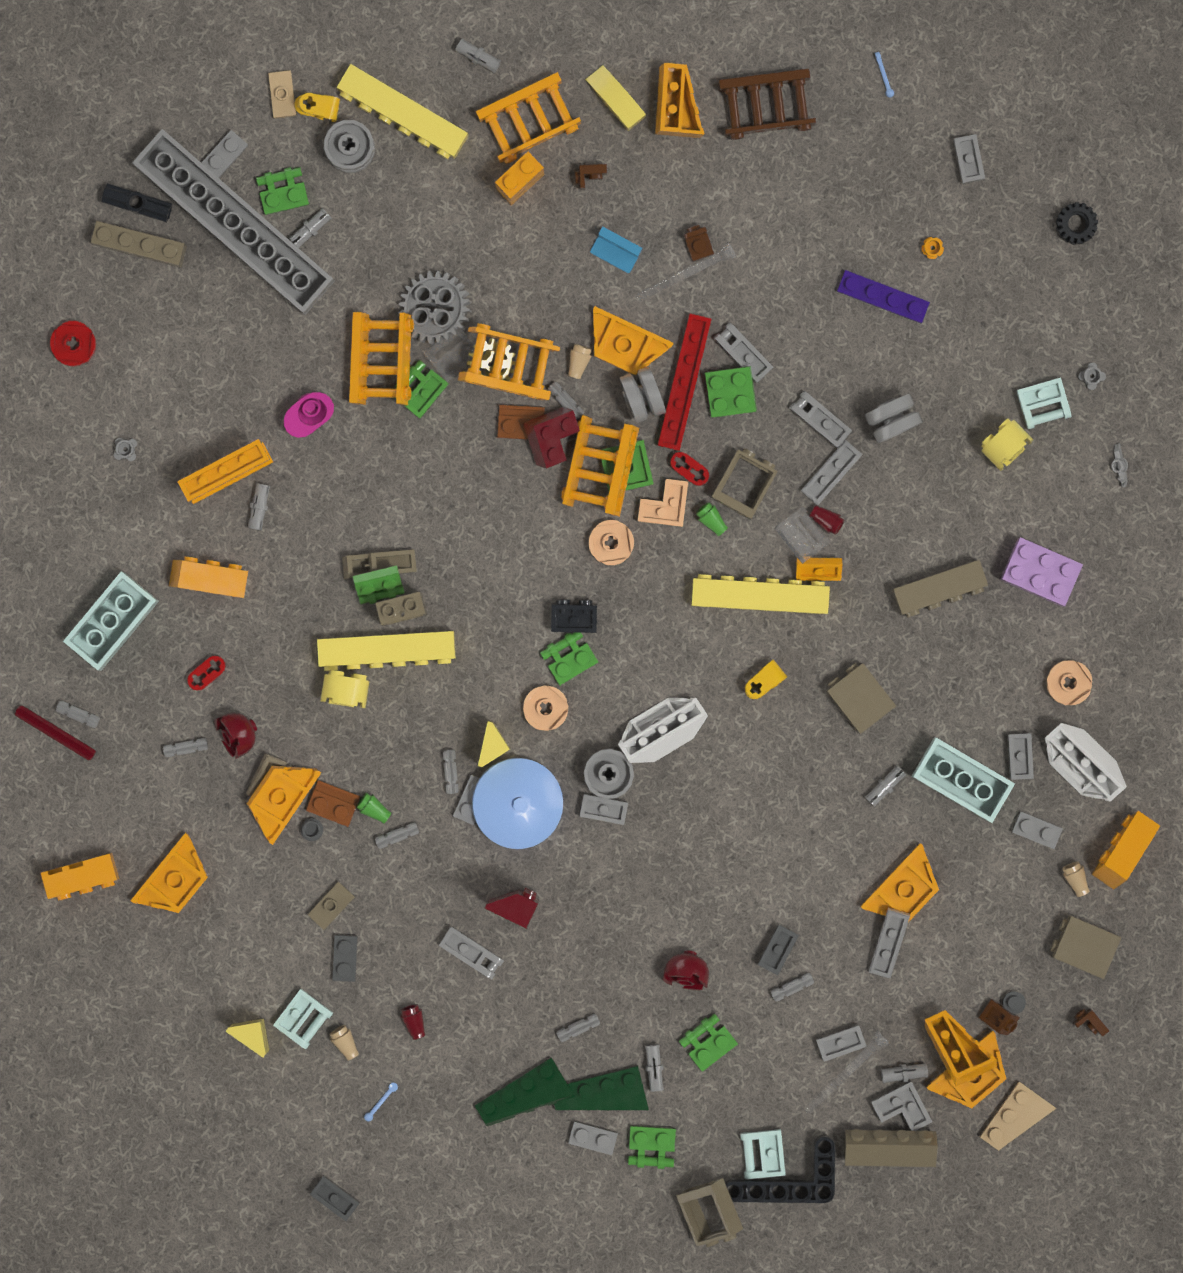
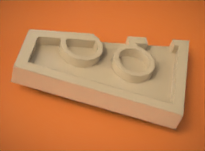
M1018 1082L979 1137L999 1151L1054 1111L1056 1107L1021 1082Z

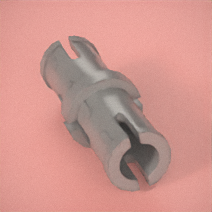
M463 38L455 49L456 52L471 59L475 65L478 63L493 73L497 71L502 61L486 53L484 48H478Z
M323 208L309 221H304V225L289 237L292 242L301 237L294 244L296 247L300 248L312 235L316 236L318 234L317 231L332 219L327 214L320 220L326 213Z
M256 483L253 503H250L251 515L248 524L250 529L262 531L265 511L268 510V506H266L270 489L268 485Z
M897 765L884 779L880 778L878 780L879 784L865 796L874 807L888 793L891 794L893 792L892 788L906 776L904 771H901L902 769Z
M659 1044L645 1046L648 1065L645 1068L649 1075L650 1092L664 1090L662 1078L664 1066L661 1064ZM653 1058H655L656 1078L654 1077Z
M901 1064V1067L881 1069L883 1084L901 1080L908 1082V1079L927 1078V1064L910 1066Z

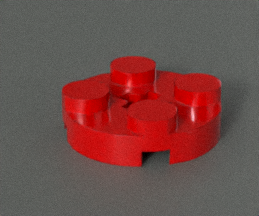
M67 321L52 333L50 348L55 358L62 364L77 367L89 362L94 355L96 338L92 330L84 323ZM73 337L79 342V346L75 350H71V347L67 345V342L72 341Z

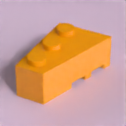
M663 63L659 67L655 134L692 138H701L705 135L699 118V110L696 107L687 65Z
M185 556L184 561L173 560L169 587L244 598L248 571L242 570L241 565L229 564L228 568L220 567V562L207 560L206 564L198 563V558Z
M1140 811L1135 812L1132 816L1130 814L1126 816L1121 824L1123 829L1120 833L1117 832L1110 842L1112 845L1108 851L1106 850L1102 854L1099 864L1092 872L1094 877L1113 890L1128 880L1160 828L1159 824Z
M112 853L41 873L47 898L57 897L58 901L70 898V893L79 891L80 895L92 892V887L101 885L102 889L114 886V881L119 879Z
M946 1010L925 1019V1029L955 1086L997 1067V1059L990 1055L977 1040L969 1035L966 1029Z

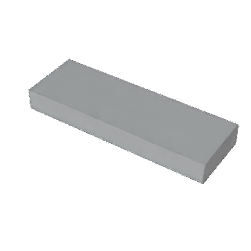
M845 440L804 486L801 492L818 506L863 454Z
M888 907L870 964L869 973L891 979L910 918L909 913Z

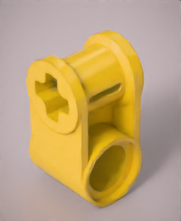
M305 93L296 98L294 107L301 115L315 117L320 120L327 118L331 119V122H336L340 99L333 96ZM307 100V103L310 104V107L306 108V105L303 104V101Z
M773 659L747 682L745 693L751 699H759L788 676ZM750 684H759L761 686L759 689L760 694L756 692L752 694L750 692L752 688Z

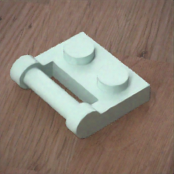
M1061 378L1016 391L1027 430L1034 428V425L1062 417L1064 419L1071 417ZM1060 402L1061 409L1033 417L1030 410Z
M300 989L273 1026L302 1048L307 1049L310 1045L309 1041L327 1018L330 1019L333 1012L303 989ZM315 1008L320 1013L301 1037L296 1032Z
M781 1129L740 1133V1138L744 1145L745 1179L786 1175ZM759 1139L762 1170H755L752 1140Z

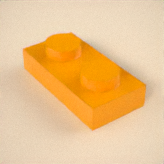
M797 558L796 580L841 581L842 558Z

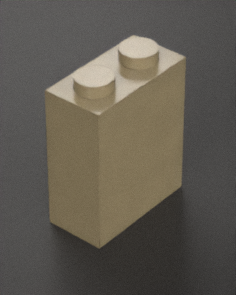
M854 663L845 670L847 672L845 677L841 680L839 677H836L827 684L829 689L826 692L857 732L861 734L894 709L896 705L863 663L859 666L857 663Z
M1070 915L1067 919L1063 918L1059 926L1061 935L1058 940L1054 939L1050 948V952H1053L1051 957L1104 979L1122 937Z

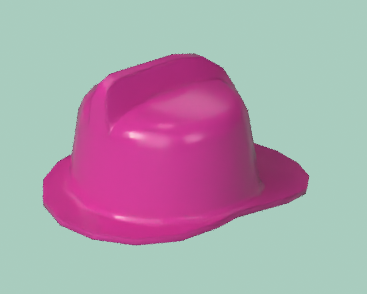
M321 392L302 395L285 414L284 427L291 436L297 438L306 437L331 418L334 412V404L331 398Z

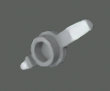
M1118 443L1114 447L1115 459L1111 467L1114 472L1119 474L1118 480L1121 482V486L1126 487L1128 481L1126 473L1128 462L1123 458L1121 445Z

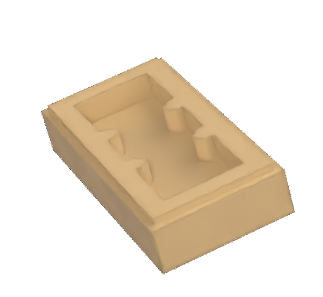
M291 70L268 73L274 119L296 116Z

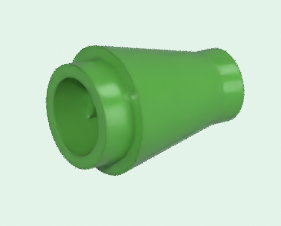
M710 502L703 505L696 512L697 520L707 526L717 536H720L728 529L716 506L711 505Z
M366 793L356 807L360 810L361 814L376 819L383 824L391 815V812L373 794L369 795Z

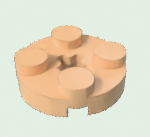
M606 520L599 523L589 537L591 554L597 561L605 565L612 566L623 563L630 556L634 547L632 532L625 524L617 520ZM610 536H613L614 540H618V544L614 546V549L605 546V541H608Z
M1073 660L1061 661L1049 671L1046 679L1047 690L1056 702L1063 705H1077L1086 700L1090 695L1092 675L1082 663ZM1066 677L1075 679L1073 689L1064 687L1063 684H1065L1064 679Z
M541 686L533 689L526 696L523 711L527 722L532 727L538 730L549 731L563 724L568 714V703L565 695L559 689L551 686ZM542 702L544 704L551 703L550 709L552 712L550 714L547 712L542 714L540 712L542 709L540 704Z

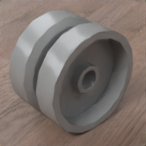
M342 120L335 123L327 131L324 139V150L329 162L337 170L345 173H356L364 170L372 162L375 154V143L369 129L362 123L355 120ZM348 144H353L354 147H351L350 151H347L346 146Z
M649 366L638 370L637 376L640 382L638 386L633 375L630 373L619 377L624 400L636 424L647 420L648 414L645 405H648L652 415L655 417L666 413L663 400Z
M910 394L897 399L893 398L865 414L869 425L874 426L881 422L885 424L877 428L873 433L878 444L923 423L919 412L914 411L907 415L903 414V412L914 406V401Z
M603 749L594 753L587 761L584 777L589 790L596 796L612 799L627 792L632 785L634 772L632 764L629 763L622 752L614 749ZM607 769H610L613 772V776L611 778H607L604 775Z

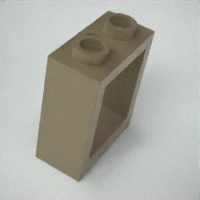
M744 448L743 451L737 450L711 498L751 520L778 471L774 469L776 465L765 459L760 462L754 458L756 454ZM739 458L769 474L751 508L721 492Z
M421 592L375 603L382 626L428 615Z
M723 1178L688 1188L676 1195L696 1246L706 1244V1247H710L719 1243L721 1239L724 1242L735 1239L737 1237L736 1233L743 1229ZM712 1195L724 1224V1229L710 1232L698 1198Z

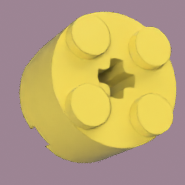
M1009 418L998 427V433L995 436L990 434L982 442L983 445L981 446L983 448L981 452L1000 471L1004 468L1003 464L1008 466L1025 450L1024 446L1027 443L1030 445L1033 441L1031 436L1015 420L1011 421Z
M331 670L328 674L324 675L320 701L326 702L328 698L330 704L354 707L360 703V708H366L370 681L366 680V675L351 674V677H345L344 672Z

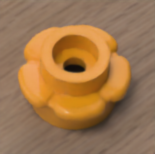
M937 237L926 238L924 245L921 247L922 253L927 255L929 259H936L937 256H941L944 252L943 242Z

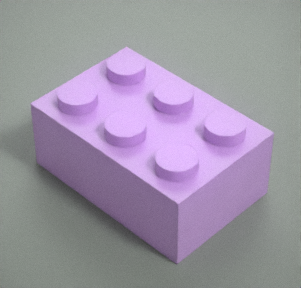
M1020 537L1015 543L1000 580L1064 607L1083 564Z

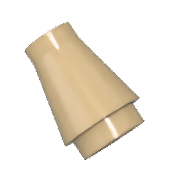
M574 344L573 349L570 351L568 376L581 379L592 357V349Z
M1079 861L1072 862L1062 868L1064 878L1075 891L1077 897L1084 896L1090 892L1084 866L1080 865Z
M345 1025L336 1028L329 1034L331 1036L330 1041L348 1061L359 1055L352 1033Z

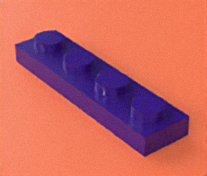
M845 270L837 290L841 294L920 324L923 322L930 303Z

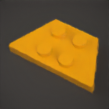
M596 306L593 308L594 357L636 376L638 370L650 365L674 344Z
M271 766L246 803L270 844L273 845L320 776L321 772L318 769Z
M188 833L181 837L131 899L132 903L180 913L206 881L208 875Z
M921 843L860 906L862 909L886 916L889 907L909 913L910 921L939 891Z
M993 1030L990 1031L979 1043L990 1055L997 1059L996 1068L958 1086H955L946 1069L930 1082L926 1088L969 1108L976 1106L1006 1080L995 1032Z

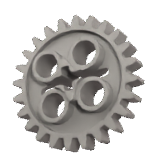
M428 271L427 278L419 274V282L412 279L411 281L414 286L412 288L405 286L408 294H401L405 302L398 304L404 310L398 313L399 315L400 313L412 315L414 321L413 338L417 339L420 336L419 341L422 343L428 338V343L431 345L434 344L435 339L440 345L443 343V338L450 342L451 334L459 336L458 328L465 330L462 322H469V319L465 317V314L472 313L470 309L466 308L467 305L472 303L469 299H465L469 292L466 290L462 291L465 285L462 283L457 284L459 279L455 276L451 278V275L447 272L442 276V272L437 271L434 277L433 273ZM429 290V298L422 301V293ZM451 292V299L444 303V295ZM420 304L430 307H436L437 304L442 308L454 307V310L447 311L444 309H434V311H432L429 308H416V305ZM426 313L427 319L425 322L419 323V316ZM444 315H448V322L441 325V318Z

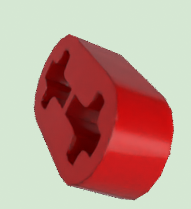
M678 452L672 456L670 462L672 469L690 483L702 486L708 481V470L688 454ZM685 457V463L690 466L687 470L683 466L677 468L675 458ZM694 469L697 472L703 470V477L705 479L703 481L699 479L696 482L694 480L695 475L690 470Z
M211 656L189 674L187 679L189 687L196 691L205 689L225 671L226 663L224 659L219 656ZM212 660L221 662L219 665L221 670L219 672L217 670H213L211 673L207 672L212 666L210 663ZM205 673L207 676L202 679L203 685L197 684L194 686L193 676H201Z

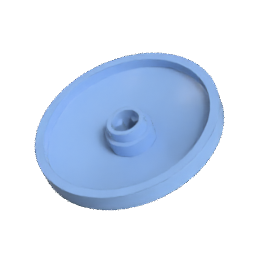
M510 758L492 765L479 778L473 792L472 810L479 829L487 838L506 848L524 849L543 842L556 829L563 811V796L558 781L543 765L525 758Z

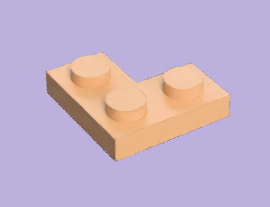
M666 479L663 501L640 499L638 522L683 527L688 482Z

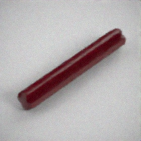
M22 705L17 708L15 712L16 717L83 758L91 760L94 757L96 751L28 708Z

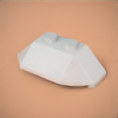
M667 698L630 720L618 745L629 763L655 762L692 740L708 715L697 698Z
M1060 723L1045 737L1049 764L1081 795L1105 799V801L1111 802L1127 787L1117 761L1084 729Z

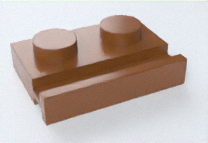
M499 405L498 438L528 440L523 423L544 415L545 407Z
M318 780L306 811L349 827L360 796Z

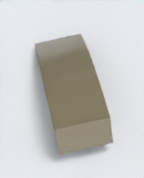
M414 549L342 557L344 579H353V576L396 565L399 574L417 572Z

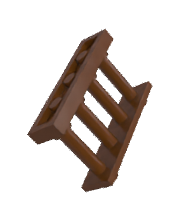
M809 69L719 80V91L725 92V95L728 96L732 129H725V137L730 136L731 140L743 139L744 134L798 128V131L811 130V126L816 124V118L808 119L804 92L805 81L810 80ZM792 83V86L795 87L799 120L786 122L781 88H783V84ZM770 86V89L773 91L777 123L763 125L759 97L761 87ZM740 89H747V92H750L754 126H740L736 95Z

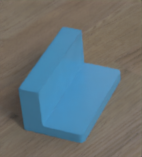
M602 226L590 252L624 272L630 273L642 252V247Z

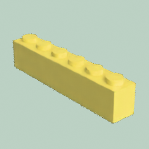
M350 64L337 86L338 91L341 92L339 96L349 102L352 99L359 102V108L369 114L371 111L376 112L380 115L378 117L379 120L388 125L391 122L398 125V131L408 137L410 134L418 137L417 142L427 148L430 145L437 148L438 151L436 153L447 160L449 157L456 158L468 138V133L352 64Z
M698 574V579L693 578L691 606L828 614L830 587L825 586V582L811 581V585H802L801 580H789L788 584H779L780 579L766 578V583L757 582V578L743 577V581H734V576H721L720 580L711 579L712 575Z
M454 631L317 639L319 667H324V671L338 670V666L347 665V670L360 669V664H369L370 668H383V663H392V667L406 666L408 661H415V666L428 665V660H437L438 664H450L451 659H456Z

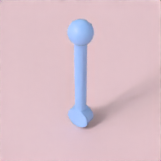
M876 52L874 54L886 87L885 94L891 98L894 96V91L890 88L879 52Z
M391 1083L387 1092L373 1109L364 1115L366 1121H371L374 1113L388 1096L398 1089L396 1083Z

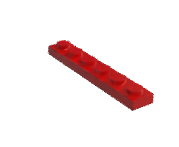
M689 314L658 442L660 447L680 451L711 318Z

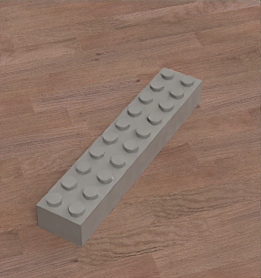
M163 129L132 162L137 169L304 315L309 312L335 282L330 275Z

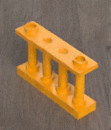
M558 72L476 111L480 122L485 120L486 123H489L503 154L498 156L500 163L503 161L506 164L518 159V154L559 134L566 132L568 135L579 129L578 125L581 124L580 117L572 120L558 91V85L562 83ZM545 91L551 95L564 122L563 125L553 130L537 100L539 99L538 95ZM524 101L530 104L544 133L534 139H531L517 110L519 108L518 104ZM503 111L510 114L524 143L514 149L510 148L497 121V114Z
M353 312L349 403L366 405L368 397L396 398V404L408 406V400L411 399L409 374L411 332L414 330L412 315L400 313L399 320H371L369 314ZM371 329L399 330V343H370L368 341L369 332ZM370 352H398V366H369L367 363L368 354ZM369 375H397V389L368 388L367 377Z
M477 323V327H469L468 332L477 334L471 368H468L467 372H459L458 381L538 400L550 399L551 391L544 390L542 384L549 351H560V347L553 345L554 341L540 339V342L492 331L490 330L491 326ZM486 336L498 339L492 373H489V376L481 375L479 370ZM507 341L519 344L513 378H510V381L502 380L500 375ZM528 346L540 349L534 382L531 383V386L523 385L521 380Z
M582 415L581 420L578 421L580 431L577 432L578 435L567 485L562 490V504L573 507L574 500L601 505L604 506L605 513L620 517L639 428L629 424H624V428L621 430L591 425L592 418ZM589 434L619 439V450L614 453L586 447ZM584 456L613 461L615 464L614 473L608 475L582 469ZM579 478L609 484V495L602 497L578 492Z
M257 439L177 482L187 501H192L195 504L274 462L264 443Z

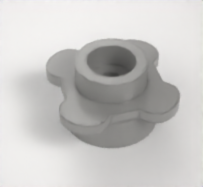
M1090 363L1085 371L1079 373L1078 377L1087 384L1088 389L1094 390L1100 381L1106 379V374L1097 368L1096 363Z
M117 438L115 440V459L134 461L136 459L135 447L137 446V441L135 439L123 440L122 438Z

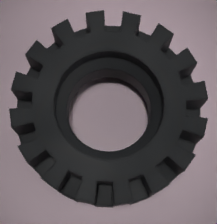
M1079 202L1069 204L1063 208L1056 219V230L1059 232L1060 238L1073 245H1080L1089 241L1098 229L1097 214L1092 211L1093 208L1086 206L1085 203L1079 204ZM1074 215L1083 217L1085 220L1084 230L1081 232L1072 231L1068 225L1070 217Z

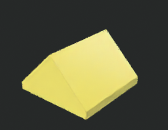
M491 721L487 722L478 763L480 767L485 766L510 750L494 722Z
M264 1019L235 1023L226 1030L228 1034L262 1058L268 1053L269 1046Z

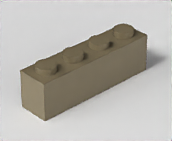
M96 221L91 239V244L97 247L182 268L187 248L185 243Z
M977 560L892 589L900 615L906 614L908 618L920 614L919 609L926 606L928 610L940 607L941 601L949 599V602L952 603L963 599L962 594L970 592L971 596L984 592L983 587L988 586L981 562Z
M845 1130V1166L936 1167L937 1134L936 1131Z

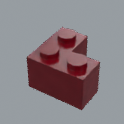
M565 407L523 423L537 466L546 469L566 461L560 439L580 431L574 410Z

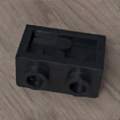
M556 599V603H552L551 632L597 633V604H593V600H579V604H570L568 599Z

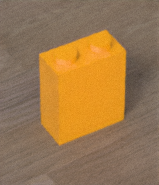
M528 151L495 181L496 190L512 206L544 176V167Z

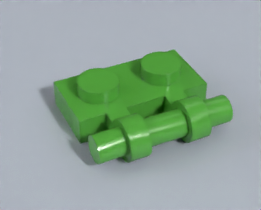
M291 167L284 168L285 171L273 174L272 172L264 173V176L256 177L258 186L266 184L268 186V191L260 192L265 215L309 205L304 182L295 184L294 181L295 177L302 176L300 167L294 169ZM287 180L288 186L275 189L274 182Z
M421 360L410 367L409 386L415 378L421 382L413 392L411 391V399L408 400V406H405L419 419L422 418L449 385L432 369L426 376L422 374L421 371L426 365Z
M397 565L353 576L360 604L368 602L373 604L377 603L376 600L388 597L393 599L396 598V595L405 593Z
M569 632L564 635L565 638L555 644L547 645V649L540 652L544 660L551 656L555 659L556 662L548 667L559 685L598 663L587 643L581 647L577 645L576 641L583 638L581 633L573 632L571 634ZM570 645L573 652L561 658L558 652Z
M715 1013L708 1019L705 1017L701 1020L699 1026L692 1031H687L685 1033L686 1036L679 1040L683 1048L690 1043L693 1044L695 1048L688 1054L702 1072L738 1045L725 1026L721 1027L718 1031L713 1027L720 1021ZM708 1030L711 1036L700 1043L697 1038Z
M630 1126L629 1149L638 1150V1156H629L628 1165H637V1168H644V1166H656L657 1169H664L665 1167L674 1168V1158H665V1151L675 1152L676 1128ZM645 1150L658 1151V1157H645Z

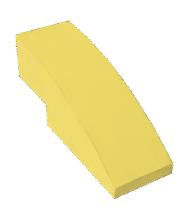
M601 66L585 79L628 131L646 117L640 106L604 66Z

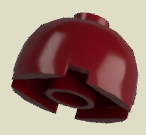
M230 712L215 719L216 731L221 729L224 739L222 743L230 756H235V759H238L253 748L257 727L252 719L248 720L245 715L236 712Z
M686 950L683 954L673 956L667 962L663 981L671 986L672 982L685 985L684 989L703 990V985L707 988L709 982L707 963L698 957L696 952Z

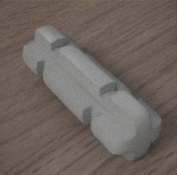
M553 382L548 387V391H551L552 396H556V400L562 407L574 410L576 420H579L584 415V410L580 406H576V402L565 390L562 391V387L557 382Z
M59 701L57 704L56 712L63 715L67 714V717L81 723H87L86 725L92 728L97 727L100 720L98 716L90 715L89 712L76 706H69V703Z
M206 738L163 746L165 757L208 749Z
M453 749L443 751L447 794H456L459 791L458 784H456V780H458L456 762H454L456 755Z
M411 823L406 825L407 827L405 828L401 827L386 833L387 835L376 837L377 847L381 849L388 846L387 844H394L408 838L407 836L418 834L417 824Z
M806 973L800 979L796 978L781 985V988L773 989L771 995L774 1001L778 1002L784 999V996L788 997L802 990L804 986L813 985L814 980L810 973Z
M592 1014L587 1017L588 1019L583 1018L569 1025L566 1029L558 1030L557 1036L561 1042L567 1041L571 1036L575 1037L588 1031L590 1027L598 1026L600 1024L598 1016Z

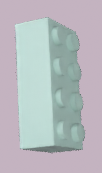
M121 571L63 642L95 669L102 671L159 600L129 575Z
M936 737L931 741L911 776L990 823H993L1015 783Z

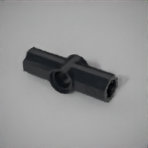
M108 183L104 189L101 201L102 203L131 211L134 214H140L166 223L170 218L173 206L172 203ZM135 198H142L143 204L140 208H132L131 204Z

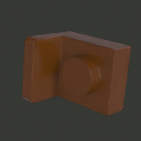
M607 164L579 165L580 171H575L576 185H580V190H585L584 176H589V180H602L603 176L607 175Z
M700 225L688 228V233L684 234V238L692 261L714 255L706 227L700 228Z
M991 999L979 1018L997 1033L1009 1035L1016 1029L1017 1021L1020 1017Z
M1084 1008L1074 1016L1076 1020L1073 1024L1077 1028L1089 1020V1023L1086 1025L1095 1035L1099 1032L1103 1037L1109 1032V1029L1090 1008L1087 1011Z

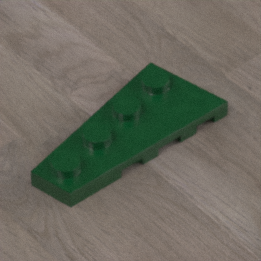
M550 1058L476 1104L475 1107L488 1127L514 1118L515 1115L524 1112L529 1113L535 1111L536 1108L545 1105L550 1106L566 1098H573L575 1095L555 1061Z
M638 1066L570 1082L568 1085L575 1097L566 1098L554 1104L555 1110H649Z

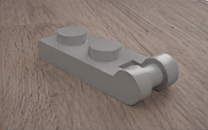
M729 322L725 326L726 329L721 334L717 333L713 338L740 367L751 366L752 378L758 383L773 369V366ZM734 336L737 340L730 345L727 340Z
M803 391L799 395L801 398L789 408L838 449L852 430L806 391ZM807 403L812 406L808 413L803 410Z
M452 926L439 944L440 947L491 980L496 975L494 972L497 967L501 966L504 962L502 958ZM485 957L491 960L487 968L481 965Z

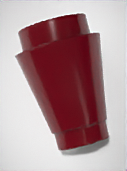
M817 505L810 514V517L828 534L836 535L845 521L841 518L840 514Z
M418 1004L402 1008V1015L400 1017L412 1039L416 1040L424 1037L422 1009H419Z

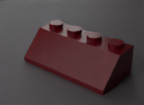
M525 888L524 891L518 889L489 899L484 909L521 927L527 928L539 903V899L536 898L537 893L528 888Z

